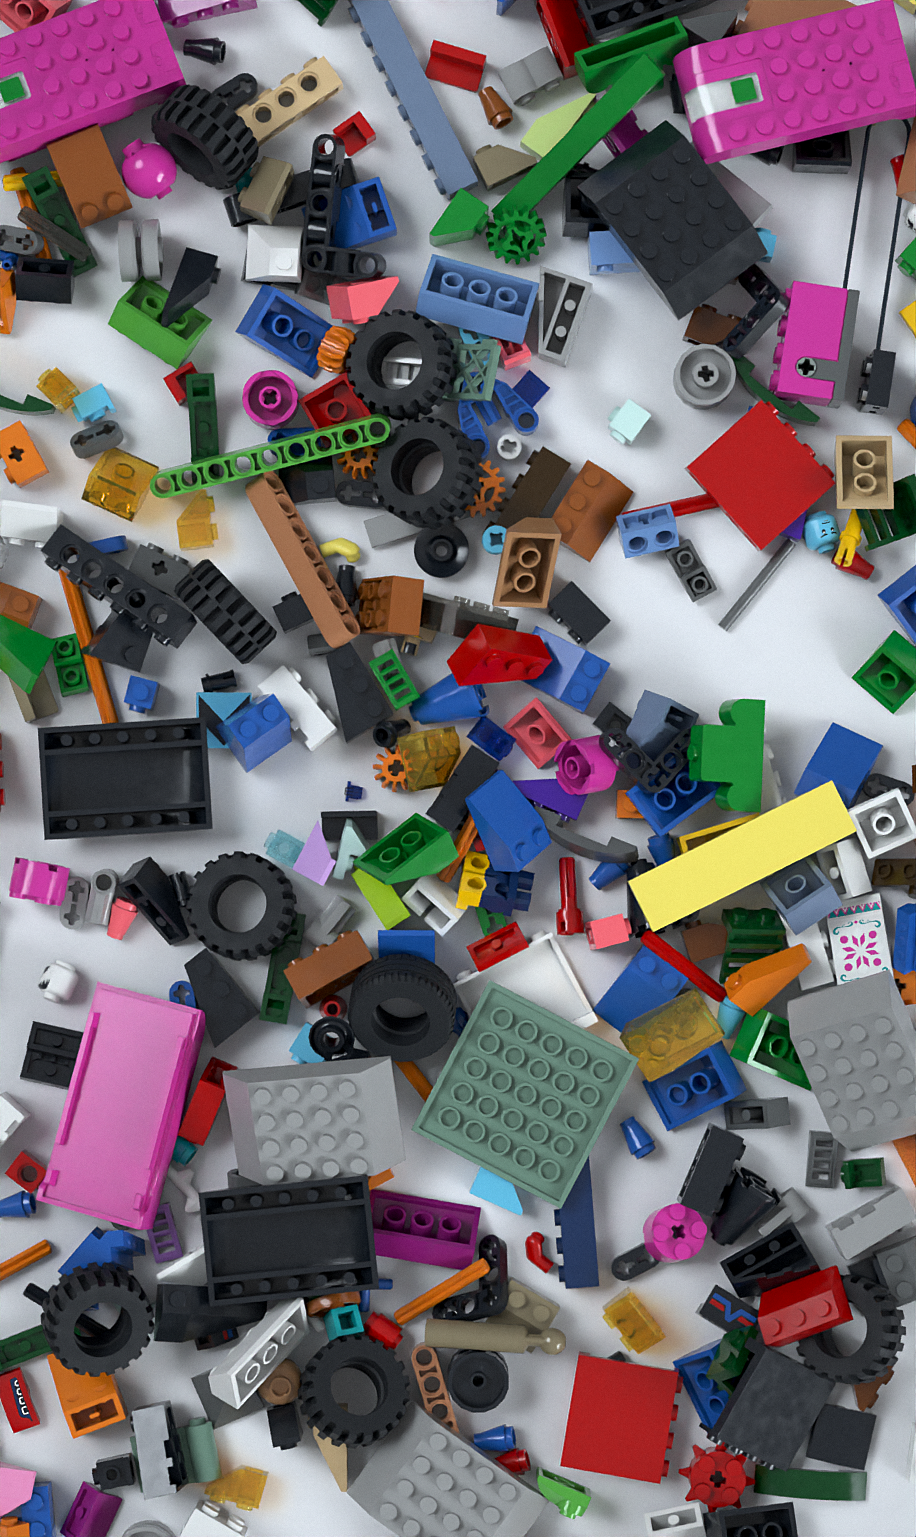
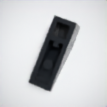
M186 247L163 308L162 327L167 328L206 297L210 292L212 284H218L221 268L217 267V255Z
M151 857L133 863L117 886L169 945L187 939L190 934L168 876Z

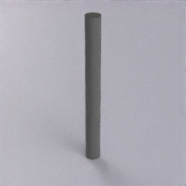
M787 538L718 624L723 630L728 631L794 549L796 546L794 542Z

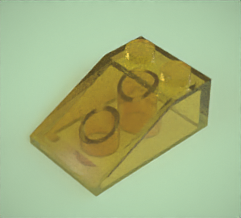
M694 988L627 1022L619 1038L629 1053L639 1058L637 1065L650 1083L684 1064L723 1037L725 1032L697 989Z

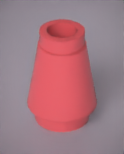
M118 896L116 902L112 903L107 935L114 939H123V936L138 914L137 907L130 899Z

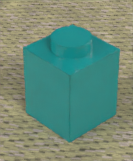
M357 1304L331 1309L323 1317L329 1341L335 1338L342 1339L344 1335L353 1334L354 1338H358L364 1332Z

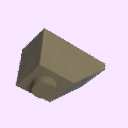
M490 144L478 149L476 151L477 155L473 156V163L487 191L529 172L538 163L534 156L501 145L491 147Z

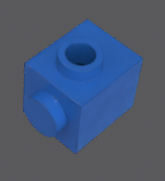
M131 675L124 703L130 705L129 710L145 714L146 709L153 711L160 684Z

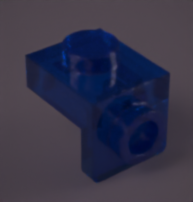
M486 716L481 717L466 736L498 761L509 755L516 741L513 736L506 733Z

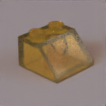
M117 447L104 451L88 476L81 499L132 522L144 503L150 490L151 479L158 472L159 467Z
M455 726L425 730L398 737L397 740L409 792L445 786L461 754L460 739L456 733Z
M629 1286L602 1307L605 1312L602 1318L612 1330L615 1327L619 1329L623 1335L619 1339L629 1352L634 1349L637 1354H640L666 1337L662 1328Z

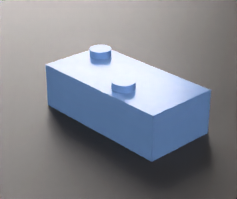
M610 231L589 232L587 241L589 275L640 272Z
M432 254L419 292L416 312L431 320L522 345L540 283Z

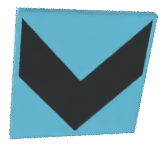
M196 692V718L206 717L208 748H229L215 727L252 702V693Z

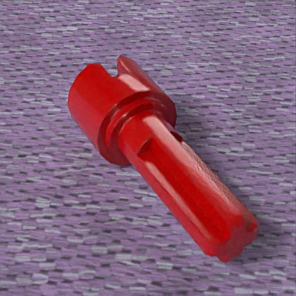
M562 857L559 859L561 909H558V912H556L557 935L572 936L574 933L584 934L583 911H580V908L577 907L575 859L573 857Z

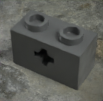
M148 543L147 547L140 544L128 570L155 589L179 600V597L174 592L175 585L192 570L191 567L187 566L189 561L175 554L172 558L162 554L164 549L152 543ZM162 563H165L164 567L168 570L167 573H161L157 576V572L154 569L155 565L161 566Z

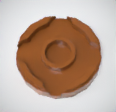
M359 1291L328 1294L308 1302L305 1308L308 1317L320 1318L324 1317L331 1309L354 1304L359 1306L361 1298Z

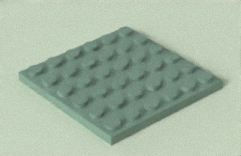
M489 980L411 1130L561 1209L639 1058Z

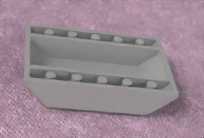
M890 969L789 1000L787 1004L790 1038L833 1138L853 1152L916 1134V1031Z
M391 1056L223 1071L222 1073L239 1175L262 1185L363 1175L375 1176L406 1160Z
M413 1400L408 1405L399 1423L389 1432L347 1491V1494L370 1516L399 1537H524L549 1502L540 1491Z

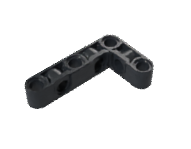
M321 134L314 140L303 229L302 264L309 271L328 273L333 276L378 278L384 274L387 267L386 261L381 254L357 249L339 248L334 244L336 222H339L342 194L340 182L342 165H345V143L337 135ZM328 140H331L333 143V151L330 154H327L325 151V143ZM322 196H325L328 201L325 210H322L319 206ZM316 252H319L322 256V262L318 267L313 260ZM369 258H372L375 262V268L371 273L366 268V262Z

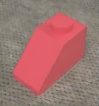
M622 913L584 923L590 950L629 941L628 935L632 934L628 918H623Z

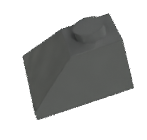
M212 1369L191 1378L209 1421L212 1422L213 1430L265 1407L257 1389L239 1409L213 1395L208 1378Z

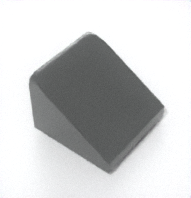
M322 633L307 637L308 652L311 657L331 654L337 650L326 642Z

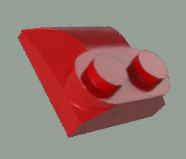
M346 372L298 400L315 430L371 415L366 405L362 403V400L354 394L353 388L355 386L349 384ZM346 429L344 436L346 438L357 431ZM319 436L326 448L332 445L330 438Z

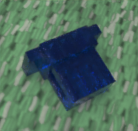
M347 781V787H345L344 795H346L345 801L348 802L349 798L361 799L363 787L351 785V781Z

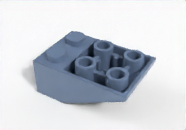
M644 690L641 699L638 701L632 721L626 730V734L653 760L676 733L695 725L699 714L671 698ZM690 736L683 737L685 743L689 740ZM626 746L620 748L622 751L619 752L618 755L620 756V754L626 749H628V747ZM629 753L626 757L627 765L635 769L639 765V759L635 754ZM667 753L664 756V764L673 756L672 754Z

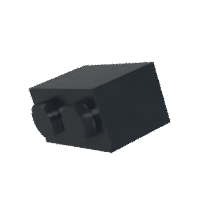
M18 257L15 272L16 300L72 304L75 288L74 261Z
M573 581L547 606L550 609L548 615L558 625L563 622L570 629L567 634L578 645L581 642L585 645L590 643L611 621Z

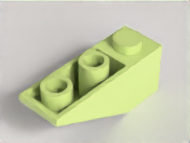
M589 93L536 119L522 138L520 147L540 161L596 104L594 102L596 94Z

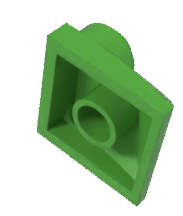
M538 1467L536 1476L541 1493L550 1502L558 1506L560 1514L571 1519H575L576 1515L582 1517L592 1498L590 1489Z

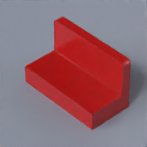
M433 40L425 75L428 79L476 93L486 65L487 55Z
M516 921L466 946L479 973L529 947Z

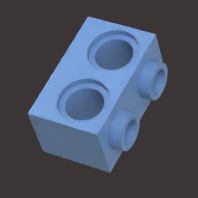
M670 504L616 516L619 539L625 559L679 546L676 520Z

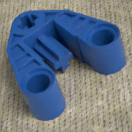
M471 372L470 375H471L472 379H473L479 372ZM465 379L463 381L461 392L467 386ZM495 379L492 395L496 396L517 433L524 436L533 434L538 428V414L507 383ZM484 380L481 381L479 394L483 392ZM492 398L491 401L459 400L458 418L461 432L465 433L473 442L480 441L485 445V450L481 454L483 461L489 454L490 444L472 405L476 404L487 426L497 423L502 417ZM523 415H529L533 418L534 424L530 428H523L519 425L518 420Z

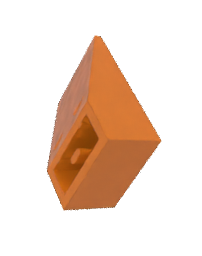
M53 1353L47 1355L61 1407L73 1439L127 1418L129 1413L114 1374L107 1376L103 1372L100 1373L99 1377H90L89 1373L86 1372L85 1375H79L73 1369L65 1368Z

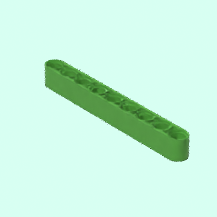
M373 414L162 469L151 479L150 490L158 498H168L380 443L389 436L392 428L391 421L386 415ZM373 422H381L384 424L386 431L383 434H375L371 430V424ZM346 429H354L358 433V440L348 441L344 436V431ZM319 436H327L331 440V447L321 448L317 443V438ZM293 443L302 444L305 453L302 455L293 454L290 445ZM264 451H275L278 460L276 462H268L264 458ZM237 458H248L251 462V467L249 469L240 468L237 464ZM212 464H220L224 469V475L215 476L212 474L210 466ZM193 471L197 475V482H187L184 478V472ZM158 478L168 479L171 488L169 490L161 489L157 484Z

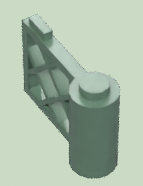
M448 337L454 345V349L451 351L457 354L458 363L453 364V368L457 370L456 379H451L450 385L453 386L451 393L448 394L446 392L442 398L446 402H455L456 400L491 401L502 347L497 345L498 340L483 339L482 344H461V340ZM467 351H470L473 358L466 365ZM490 352L489 361L484 366L482 359ZM477 366L479 373L472 379L470 372ZM465 379L467 386L459 393L460 385ZM484 380L483 392L479 394L477 386Z
M205 1416L188 1420L189 1425L177 1427L189 1480L188 1484L203 1483L223 1477L212 1422L206 1421ZM131 1436L130 1442L135 1461L141 1493H143L139 1460L136 1450V1438L135 1436Z

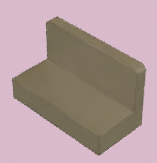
M44 669L30 694L24 692L8 677L26 723H31L59 711Z

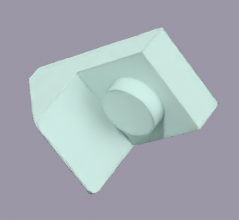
M347 817L332 874L333 878L341 880L344 878L345 871L351 872L354 856L359 857L371 848L354 820Z

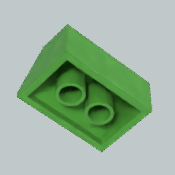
M143 275L118 300L108 325L139 344L142 348L153 353L165 363L178 369L190 356L210 326L212 319L192 307L167 328L162 327L163 308L169 291L154 281H147Z

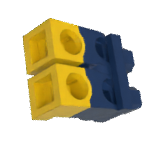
M468 850L462 866L455 908L467 910V906L470 905L486 908L494 913L503 912L504 916L511 917L513 909L528 912L532 894L517 891V888L531 891L535 873L524 870L519 872L494 871L488 855Z

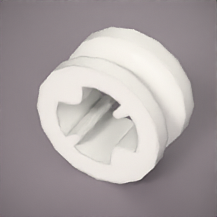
M514 435L501 437L497 443V453L500 458L512 461L519 457L522 447L520 440ZM505 441L517 445V448H514V454L510 455L509 452H502L501 447L504 448L505 445L503 443Z

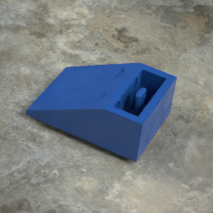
M379 177L342 190L339 222H336L334 241L336 247L357 249L397 235V228ZM326 197L319 201L320 208L325 210L328 205ZM306 206L301 208L304 219ZM316 252L318 261H321V254L319 252Z

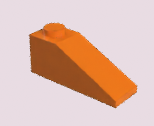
M801 943L743 965L736 973L731 974L724 983L729 1000L753 1017L812 962L806 946Z

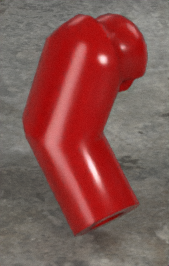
M532 1232L525 1241L526 1257L546 1274L554 1262L542 1254V1243L545 1241L544 1236L540 1232Z

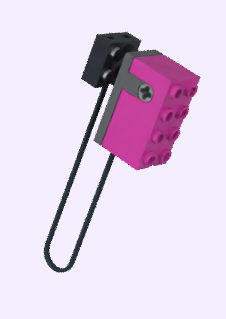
M908 119L901 120L904 122L907 129V140L904 158L911 133V126L909 124ZM872 124L867 125L843 288L793 281L790 288L785 289L789 304L785 310V315L781 316V320L778 323L777 336L781 337V343H777L773 355V364H777V370H773L769 382V391H773V394L783 401H800L803 404L827 406L836 409L844 401L860 295L859 290H848L847 285ZM898 197L876 349L869 356H866L862 362L860 377H865L864 384L862 383L861 388L859 387L856 399V404L861 405L860 412L882 415L888 408L896 352L880 350L902 205V198ZM800 367L805 368L804 371L805 373H807V375L802 374L803 371L800 369Z

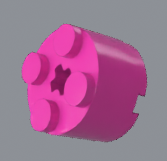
M267 370L255 373L248 379L243 388L242 402L247 416L254 424L264 429L275 430L286 426L296 416L299 408V396L295 384L290 377L278 370ZM275 394L276 403L266 405L265 396L272 397Z
M600 735L572 739L562 742L558 746L554 762H558L559 771H555L558 783L566 793L584 795L607 790L612 785L616 772L620 768L600 748Z
M15 857L9 885V897L34 900V902L46 905L61 906L66 893L70 868Z
M680 1203L671 1204L654 1211L646 1219L643 1226L644 1245L648 1253L660 1262H680L693 1257L700 1251L705 1241L707 1227L697 1211ZM672 1229L676 1231L675 1235L677 1236V1238L675 1239L672 1237V1235L674 1234V1231Z

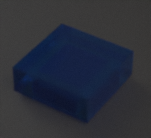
M529 370L514 386L513 390L534 408L550 390V387Z

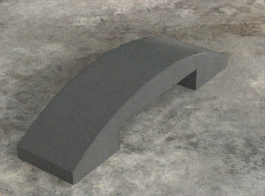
M538 806L534 808L542 817L550 838L565 849L579 856L600 862H637L639 858L637 846L612 836L608 845H603L564 829L560 815Z

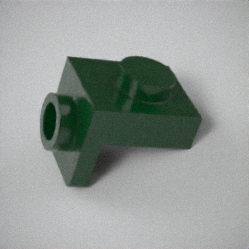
M884 1157L857 1158L843 1161L840 1176L842 1182L845 1183V1189L885 1186Z

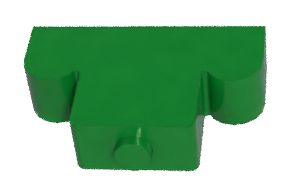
M674 16L575 52V70L587 92L591 94L600 93L604 90L608 92L644 54H648L662 70L665 64L673 66L674 57L689 48L688 34L679 18ZM664 77L646 95L663 89Z
M745 698L726 700L722 703L718 712L719 719L724 725L703 724L691 727V741L687 750V756L690 760L689 779L697 782L721 783V786L716 791L715 801L717 806L724 811L761 812L766 700Z

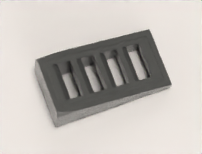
M809 1130L805 1186L834 1187L838 1141L833 1138L831 1132ZM816 1140L831 1141L830 1146H817ZM815 1151L830 1152L829 1157H816L814 1155ZM814 1162L829 1163V1169L813 1167ZM813 1173L828 1174V1180L812 1179Z

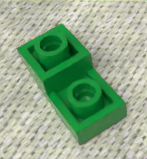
M76 633L52 638V640L56 641L52 650V656L57 670L62 697L90 691Z

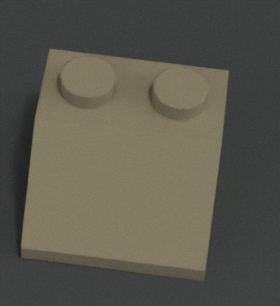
M263 156L260 163L256 161L250 172V177L253 179L248 188L243 187L238 198V202L241 203V212L272 225L294 179L293 165Z
M510 1277L508 1281V1304L505 1310L498 1315L487 1317L485 1322L525 1325L529 1333L541 1334L550 1327L560 1309V1305L515 1278ZM528 1346L526 1351L532 1354L536 1347Z

